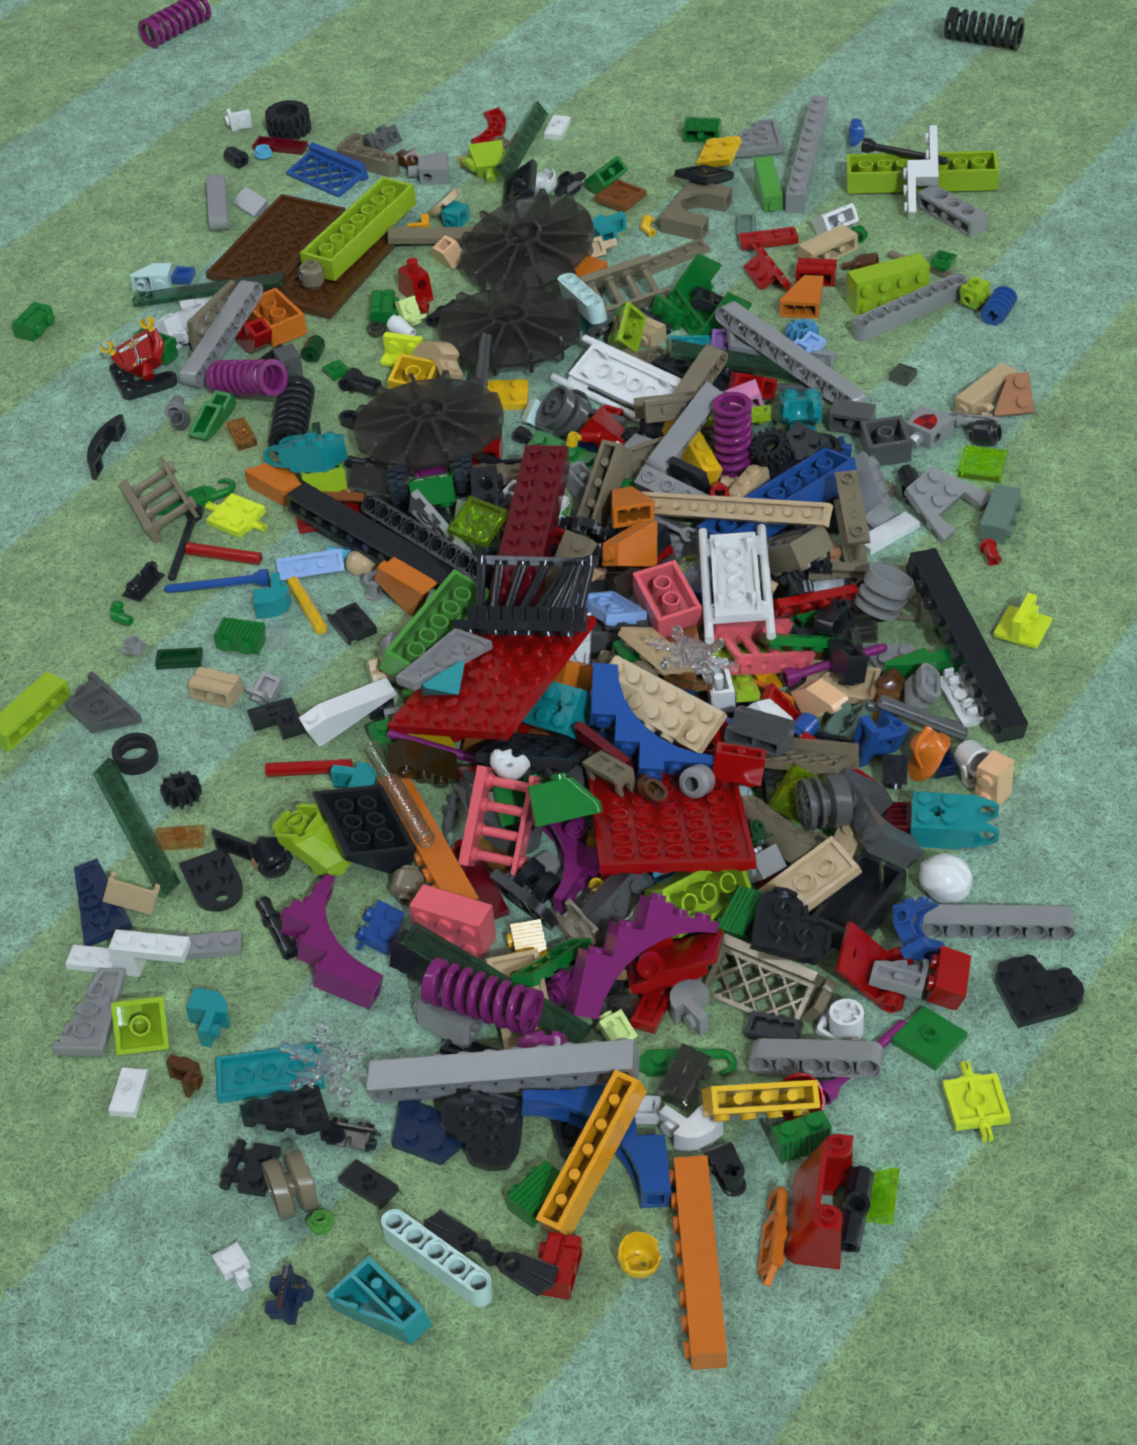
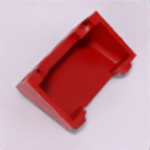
M832 1134L828 1136L799 1166L794 1174L786 1228L788 1229V1236L784 1242V1254L791 1263L840 1270L842 1259V1213L840 1209L833 1205L821 1204L822 1195L835 1196L840 1186L847 1185L849 1171L853 1166L854 1135Z

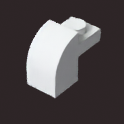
M667 1105L659 1111L660 1128L665 1135L674 1137V1148L684 1153L705 1151L724 1134L723 1122H713V1117L704 1118L703 1105L688 1119Z

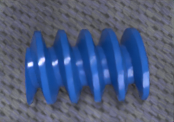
M999 286L994 289L981 310L980 316L983 322L993 326L1004 322L1017 301L1016 292L1007 286Z

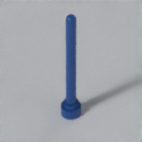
M258 569V572H254V575L168 584L164 587V591L166 593L252 583L265 587L269 586L270 577L268 569Z

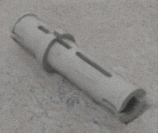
M938 410L939 413L954 418V426L956 428H960V426L972 427L976 420L994 419L997 424L1001 425L1002 417Z

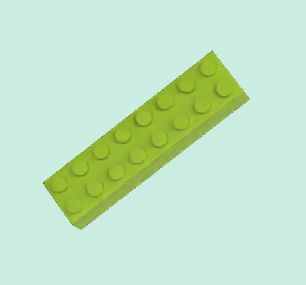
M997 151L938 152V156L949 159L946 165L938 163L939 177L937 186L946 191L998 190L999 164ZM888 153L847 154V194L904 192V185H907V179H903V168L907 167V160L918 159ZM916 186V192L929 186Z
M381 177L300 252L301 263L309 259L321 263L325 279L336 281L388 231V227H393L416 205L414 185Z

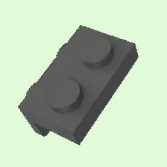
M383 124L376 128L377 132L372 133L371 131L362 135L365 147L370 146V148L384 151L402 141L395 124L387 127Z

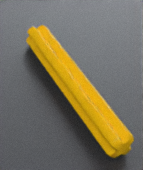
M298 577L288 578L287 586L289 585L290 591L316 634L322 635L327 633L328 629L325 621Z

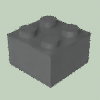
M902 415L860 421V442L863 451L869 456L873 455L878 460L879 466L911 461L912 441Z

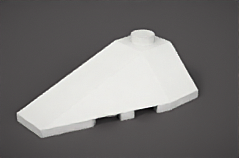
M383 678L319 703L300 716L299 719L307 733L320 747L397 695L389 680Z

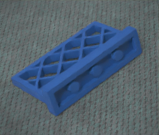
M314 142L308 146L309 152L286 171L287 176L338 198L345 194L359 180L365 181L369 178L364 163ZM310 159L315 160V162L306 163ZM323 165H327V166H328V167L320 168V169H319V166H323ZM316 167L315 170L306 171L308 168ZM303 170L301 173H295L296 171ZM334 171H341V173L332 174ZM329 173V175L319 177V174ZM314 175H316V178H311V179H308V178H307V177H309V176H314ZM353 176V178L345 180V177ZM342 178V181L332 182V180ZM329 181L327 184H320V182ZM341 187L338 191L333 190V188Z

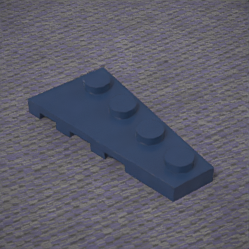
M98 859L74 867L84 945L93 946L113 938L116 929L132 930L131 921L123 907L103 902L108 878Z

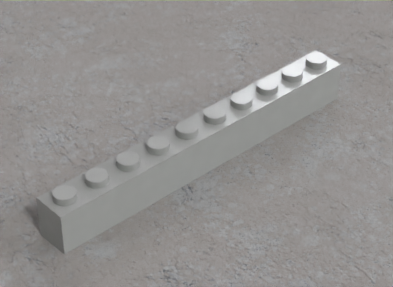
M811 96L786 191L787 213H805L829 116V97Z
M618 1038L615 1041L604 1042L593 1040L589 1043L580 1044L567 1042L562 1045H538L533 1048L512 1047L509 1050L496 1051L487 1049L483 1052L474 1053L462 1051L450 1055L407 1056L403 1059L382 1058L379 1061L369 1062L367 1092L375 1103L450 1097L457 1094L458 1090L463 1089L505 1093L531 1089L543 1090L608 1084L615 1070L639 1080L640 1052L634 1039Z

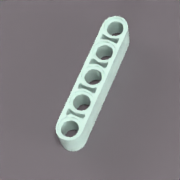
M564 273L557 278L562 297L591 324H600L607 320L603 299L574 273Z
M392 1209L383 1214L381 1224L385 1241L470 1304L476 1307H483L491 1302L493 1299L491 1277L484 1269L403 1211Z

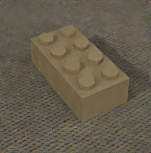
M811 526L774 535L767 539L770 577L772 575L777 577L785 572L789 573L797 569L801 572L811 567L810 563L815 560L817 562L828 556L827 552L834 549V546L825 527ZM757 555V558H758L759 577H761L760 559H759V555Z

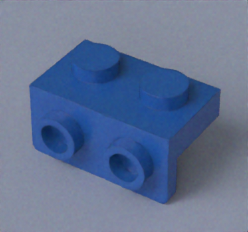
M379 899L373 907L368 906L362 917L365 923L359 927L355 935V939L358 940L355 949L360 951L364 945H367L385 955H389L392 949V941L397 937L405 913Z

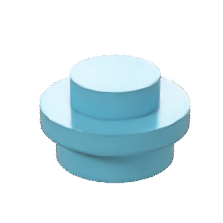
M263 144L255 148L254 155L257 159H267L272 156V150L268 145Z

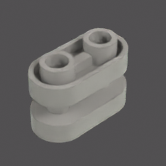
M923 663L916 670V675H911L905 681V703L926 711L930 703L935 702L940 697L941 676L933 665Z

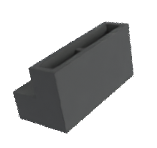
M741 705L734 710L733 723L725 729L724 741L735 745L766 749V754L780 757L792 749L796 721Z

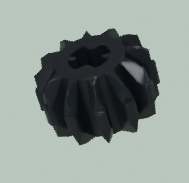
M179 771L178 774L170 773L169 778H163L160 792L166 806L170 805L173 810L180 806L183 810L185 805L192 807L193 802H199V798L202 795V787L197 775H192L190 771L185 773Z

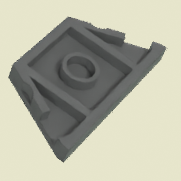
M93 671L87 675V682L84 685H79L75 690V694L70 696L65 703L67 711L91 733L142 722L141 715Z

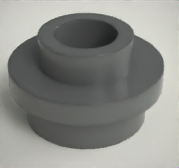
M184 410L175 411L170 418L173 428L180 431L186 429L190 423V415Z

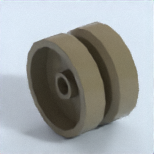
M299 1149L285 1154L284 1163L287 1172H284L280 1161L276 1158L261 1162L266 1184L281 1222L295 1217L296 1206L293 1199L295 1197L299 1207L305 1213L319 1208L312 1174Z

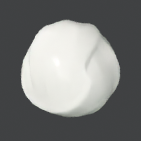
M942 853L921 862L920 886L937 903L959 904L968 896L973 878L968 864L961 858L952 854Z

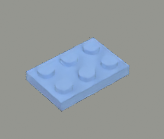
M615 591L592 592L588 595L587 612H590L592 616L601 620L605 625L615 626L620 622L636 624L637 621L647 620V611Z

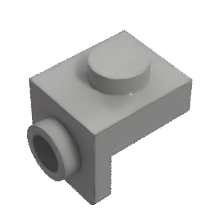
M262 671L254 688L247 686L245 691L251 695L250 699L259 705H263L264 702L269 704L275 701L285 681L280 677Z

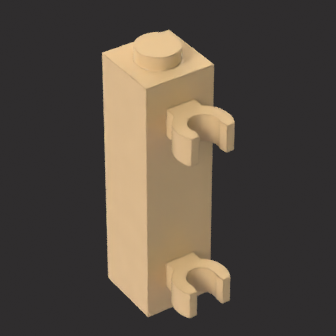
M1001 362L955 397L954 412L962 411V413L993 416L989 411L994 408L993 404L999 400L1007 375L1018 373V370Z

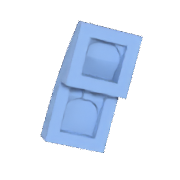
M809 330L801 340L797 338L794 343L811 354L812 351L819 352L826 345V339Z

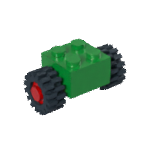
M471 454L453 456L454 471L412 478L411 480L410 478L408 479L404 464L387 467L389 491L393 505L409 503L411 494L418 489L432 506L440 504V507L452 506L458 498L457 488L459 494L472 492L470 469L474 467Z

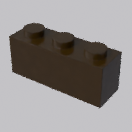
M402 738L387 745L389 773L399 775L400 778L414 779L417 783H428L434 785L435 788H446L448 784L458 781L456 753L407 738Z

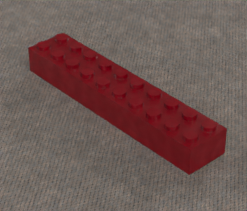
M525 445L498 556L550 557L570 470L568 446ZM518 565L504 566L499 606H505ZM527 566L514 605L515 607L520 606L540 566ZM545 578L530 607H534L541 598ZM492 579V583H491V587H490V591H489V597H490V598H491V592H492L493 579Z

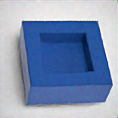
M176 266L171 276L172 283L191 284L196 274L195 267Z

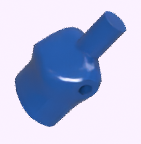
M856 118L851 120L849 127L850 146L855 147L865 137L863 123L860 119Z

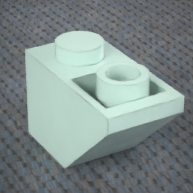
M152 263L130 274L133 291H170L173 284L171 280L173 274L172 264Z

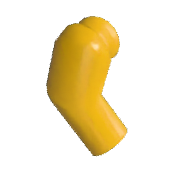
M648 214L642 217L640 230L649 237H652L657 233L651 227L653 226L652 221L655 222V219Z

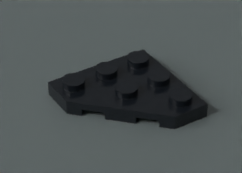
M304 1085L295 1091L288 1093L278 1092L273 1094L272 1097L261 1100L251 1099L245 1104L239 1105L245 1127L253 1128L256 1124L265 1125L266 1130L284 1132L286 1128L295 1129L297 1135L304 1136L331 1129L330 1119L319 1085Z

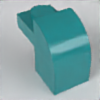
M621 211L607 217L603 214L596 216L592 221L593 238L602 236L603 241L616 238L617 241V233L627 230L626 214Z
M280 572L271 573L270 588L253 589L254 608L257 619L279 616L285 613L291 606L292 599L289 585L286 586L285 580L281 581Z
M359 761L356 768L333 765L330 773L333 787L351 788L377 785L374 769L365 762Z
M194 988L186 1006L190 1023L200 1024L197 1031L201 1046L212 1047L214 1040L220 1037L221 1027L230 1029L231 1019L227 1002L216 991Z

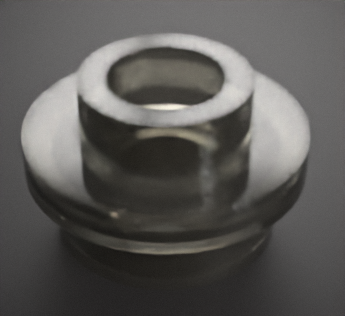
M374 321L367 326L366 331L370 337L379 338L386 332V326L381 322Z

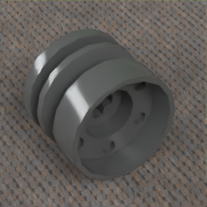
M844 774L824 775L821 782L817 777H811L809 780L802 778L797 781L795 787L796 808L800 823L805 831H814L816 828L819 830L824 829L827 823L832 828L847 826L851 823L853 818V802L851 790Z

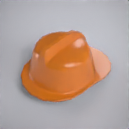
M925 726L922 731L912 738L910 742L912 756L908 763L910 779L924 781L937 771L945 753L950 747L948 735L937 733L931 727Z

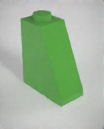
M772 155L754 158V190L764 213L783 210V194Z

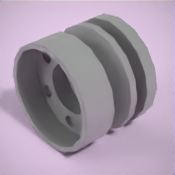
M879 562L871 563L864 576L865 583L860 585L859 592L854 597V602L861 610L873 617L886 621H895L899 618L900 611L904 607L903 600L908 598L914 582L909 575L896 567Z

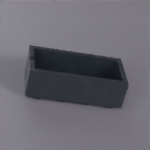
M861 851L855 862L860 867L862 873L825 899L812 915V917L821 921L820 925L827 933L830 932L832 942L830 947L840 951L846 925L849 921H852L868 936L872 937L893 909V905H896L906 892L907 870L886 862L884 864L883 882H881L882 860Z

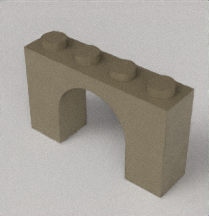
M689 181L683 187V190L676 195L673 202L667 206V209L660 214L658 219L660 232L693 240L699 238L703 240L709 232V217L691 213L688 210L708 208L725 212L733 203L732 188L713 183L702 184Z

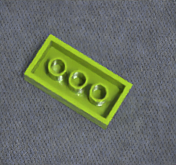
M920 253L847 271L846 304L858 316L929 285L930 264Z
M708 870L693 873L680 871L649 887L644 892L646 896H650L651 892L666 895L667 901L674 903V907L688 910L687 914L695 915L696 911L711 914V919L713 920L724 914L730 895L735 893L739 885L751 889L752 886L746 871L722 870L720 872H712ZM688 933L673 936V938H680Z

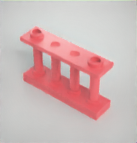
M789 618L775 619L776 633L789 634L793 626L792 621ZM765 620L713 624L714 642L709 645L724 644L735 659L729 671L731 675L781 673L783 669L789 667L799 670L810 666L816 655L814 651L790 650L789 646H784L788 652H780L777 649L768 648V644L760 642V632H766ZM755 643H762L769 653H761ZM736 644H744L750 654H742Z
M477 765L458 864L475 866V862L482 860L512 867L510 874L517 876L528 862L526 852L533 822L527 786L541 784V777L530 776L527 783L497 777L491 767ZM496 786L525 792L524 807L490 801V798H488L490 788ZM493 811L521 817L519 832L486 826L484 823L485 813ZM485 835L517 842L514 857L481 850L479 847L480 837Z

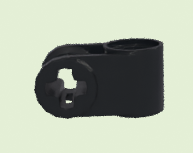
M845 598L833 601L827 609L815 618L813 624L815 633L839 638L848 628L853 626L855 618L851 615L850 611L851 601Z
M730 1141L704 1151V1155L708 1156V1166L713 1169L711 1173L715 1176L721 1190L731 1197L743 1194L746 1190L745 1169L732 1142Z

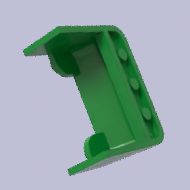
M697 253L670 291L667 299L685 312L682 325L690 335H710L712 338V329L725 328L716 320V309L731 301H735L749 310L752 303L733 293L727 292L711 315L703 308L696 310L692 305L695 298L693 296V289L696 286H702L715 292L711 281L722 266L720 263L700 253Z
M566 772L553 774L551 777H542L541 784L527 786L535 827L603 812L601 801L572 776H567ZM537 774L522 776V782L528 783L530 776H538ZM501 787L492 788L495 802L524 807L525 792ZM497 812L500 827L521 822V817Z

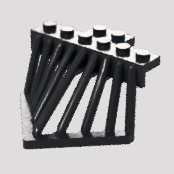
M477 555L476 605L468 606L467 619H454V628L463 629V631L471 634H477V629H482V634L535 635V631H541L540 636H555V631H560V636H575V632H587L586 604L595 566H598L599 556L569 558ZM486 565H495L490 605L485 606ZM518 565L505 606H499L504 566ZM527 566H540L520 606L515 607L514 605ZM549 566L562 567L534 607H530L548 573ZM578 593H579V598H578L577 606H576V608H574L575 603H576V600H577V596H578Z

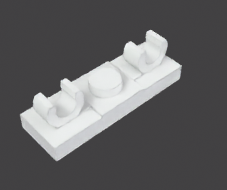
M953 667L944 669V676H941V693L956 719L961 721V725L965 727L985 723L984 717H981L978 712V706L974 698L970 697L969 690L958 672L954 673Z

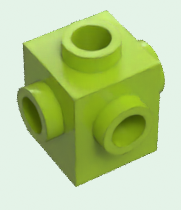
M973 276L960 287V304L975 310L979 309L990 297L991 282Z

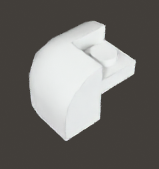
M198 304L184 307L182 311L173 314L170 312L157 319L153 327L154 329L157 328L158 332L176 338V348L179 349L188 342H191L187 321L204 305Z

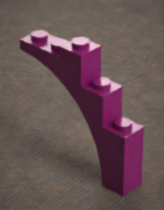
M568 820L543 826V832L554 842L564 862L561 883L553 896L554 911H558L561 915H564L567 911L565 902L568 899L576 903L578 893L586 889L588 882L593 878L602 877V874L599 872L597 849L587 846L588 831L591 827L587 825L584 835L579 839H573L565 832Z
M326 873L320 882L317 881L314 884L310 896H305L302 902L294 899L289 907L283 909L280 916V921H282L281 933L298 939L296 942V948H298L297 959L314 966L312 975H315L313 987L370 1010L381 993L384 975L366 967L352 957L339 944L332 933L326 917V906L333 895L335 877Z
M651 892L650 896L641 895L635 922L627 919H620L619 923L610 921L604 948L589 945L588 949H578L565 1010L575 1016L599 1019L604 1000L614 981L640 953L659 941L679 934L693 932L717 933L719 922L712 920L711 914L696 911L695 915L687 914L688 910L674 907V903L667 901L666 895Z

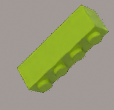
M46 671L0 712V748L10 752L71 696L67 680Z

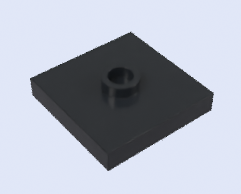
M674 456L668 460L672 478L710 495L711 486L706 471Z

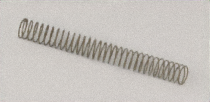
M379 742L373 743L380 745L378 746L380 748L376 749L378 751L373 754H369L370 750L367 754L366 745L364 748L366 756L390 794L418 845L423 847L419 843L422 842L420 839L428 834L433 835L435 841V835L432 833L399 775L392 774L389 777L385 776L383 778V774L381 775L382 770L380 768L377 769V767H380L378 766L380 763L388 761V756L383 747H381V744ZM381 752L380 755H378V756H376V757H373L375 754ZM381 755H385V757H383L384 760L377 763L380 759H375ZM400 785H403L402 788H404V791L406 792H402L398 795H405H403L400 798H394L395 796H398L396 794L393 795V793H396L394 791L398 788H401ZM407 797H410L409 800H411V803H413V805L409 804L405 807H412H410L407 810H401L402 808H405L403 806L400 807V805H403L401 803L405 800H408ZM414 815H417L416 817H414V818H412V819L414 820V819H416V818H419L418 820H416V821H414V822L416 823V822H418V821H421V822H419V823L416 824V825L418 826V825L422 824V825H421L420 827H418V828H419V829L422 828V827H424V828H423L422 830H420V831H418V830L414 831V829H418V828H416V827H415V828H412L413 826H416V825H414V824H413V825H410L411 823H414V822H412V821H411V822H408L409 820H412V819H410V818L407 819V817H410V816L413 817ZM424 830H429V832H427L428 834H426L425 832L422 834L420 833Z

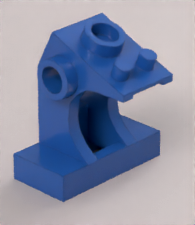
M880 710L876 724L869 715L861 716L853 736L855 743H859V767L868 765L871 757L896 752L904 745L910 727L892 713Z
M919 897V902L915 898L903 899L902 904L893 905V924L904 946L900 949L904 959L921 962L922 959L929 960L931 955L936 954L942 945L945 946L942 941L926 937L921 927L924 916L929 911L940 906L939 903L932 902L931 898ZM916 915L917 920L913 923L914 916Z

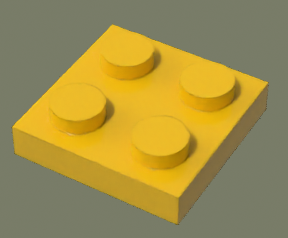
M740 136L707 139L696 164H705L713 167L731 165L742 143Z
M528 379L488 381L487 411L525 409L528 404Z

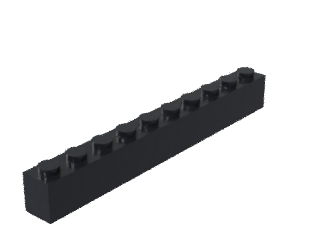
M306 482L286 494L288 511L378 564L384 560L388 562L393 557H396L437 582L435 591L448 575L456 569Z
M931 548L910 553L908 563H906V572L911 576L916 592L920 593L925 609L930 612L933 625L938 628L943 644L947 645L951 660L956 663L961 679L965 680L970 697L974 698L978 705V712L981 717H984L990 735L994 736L997 744L1024 738L1028 721L937 549Z

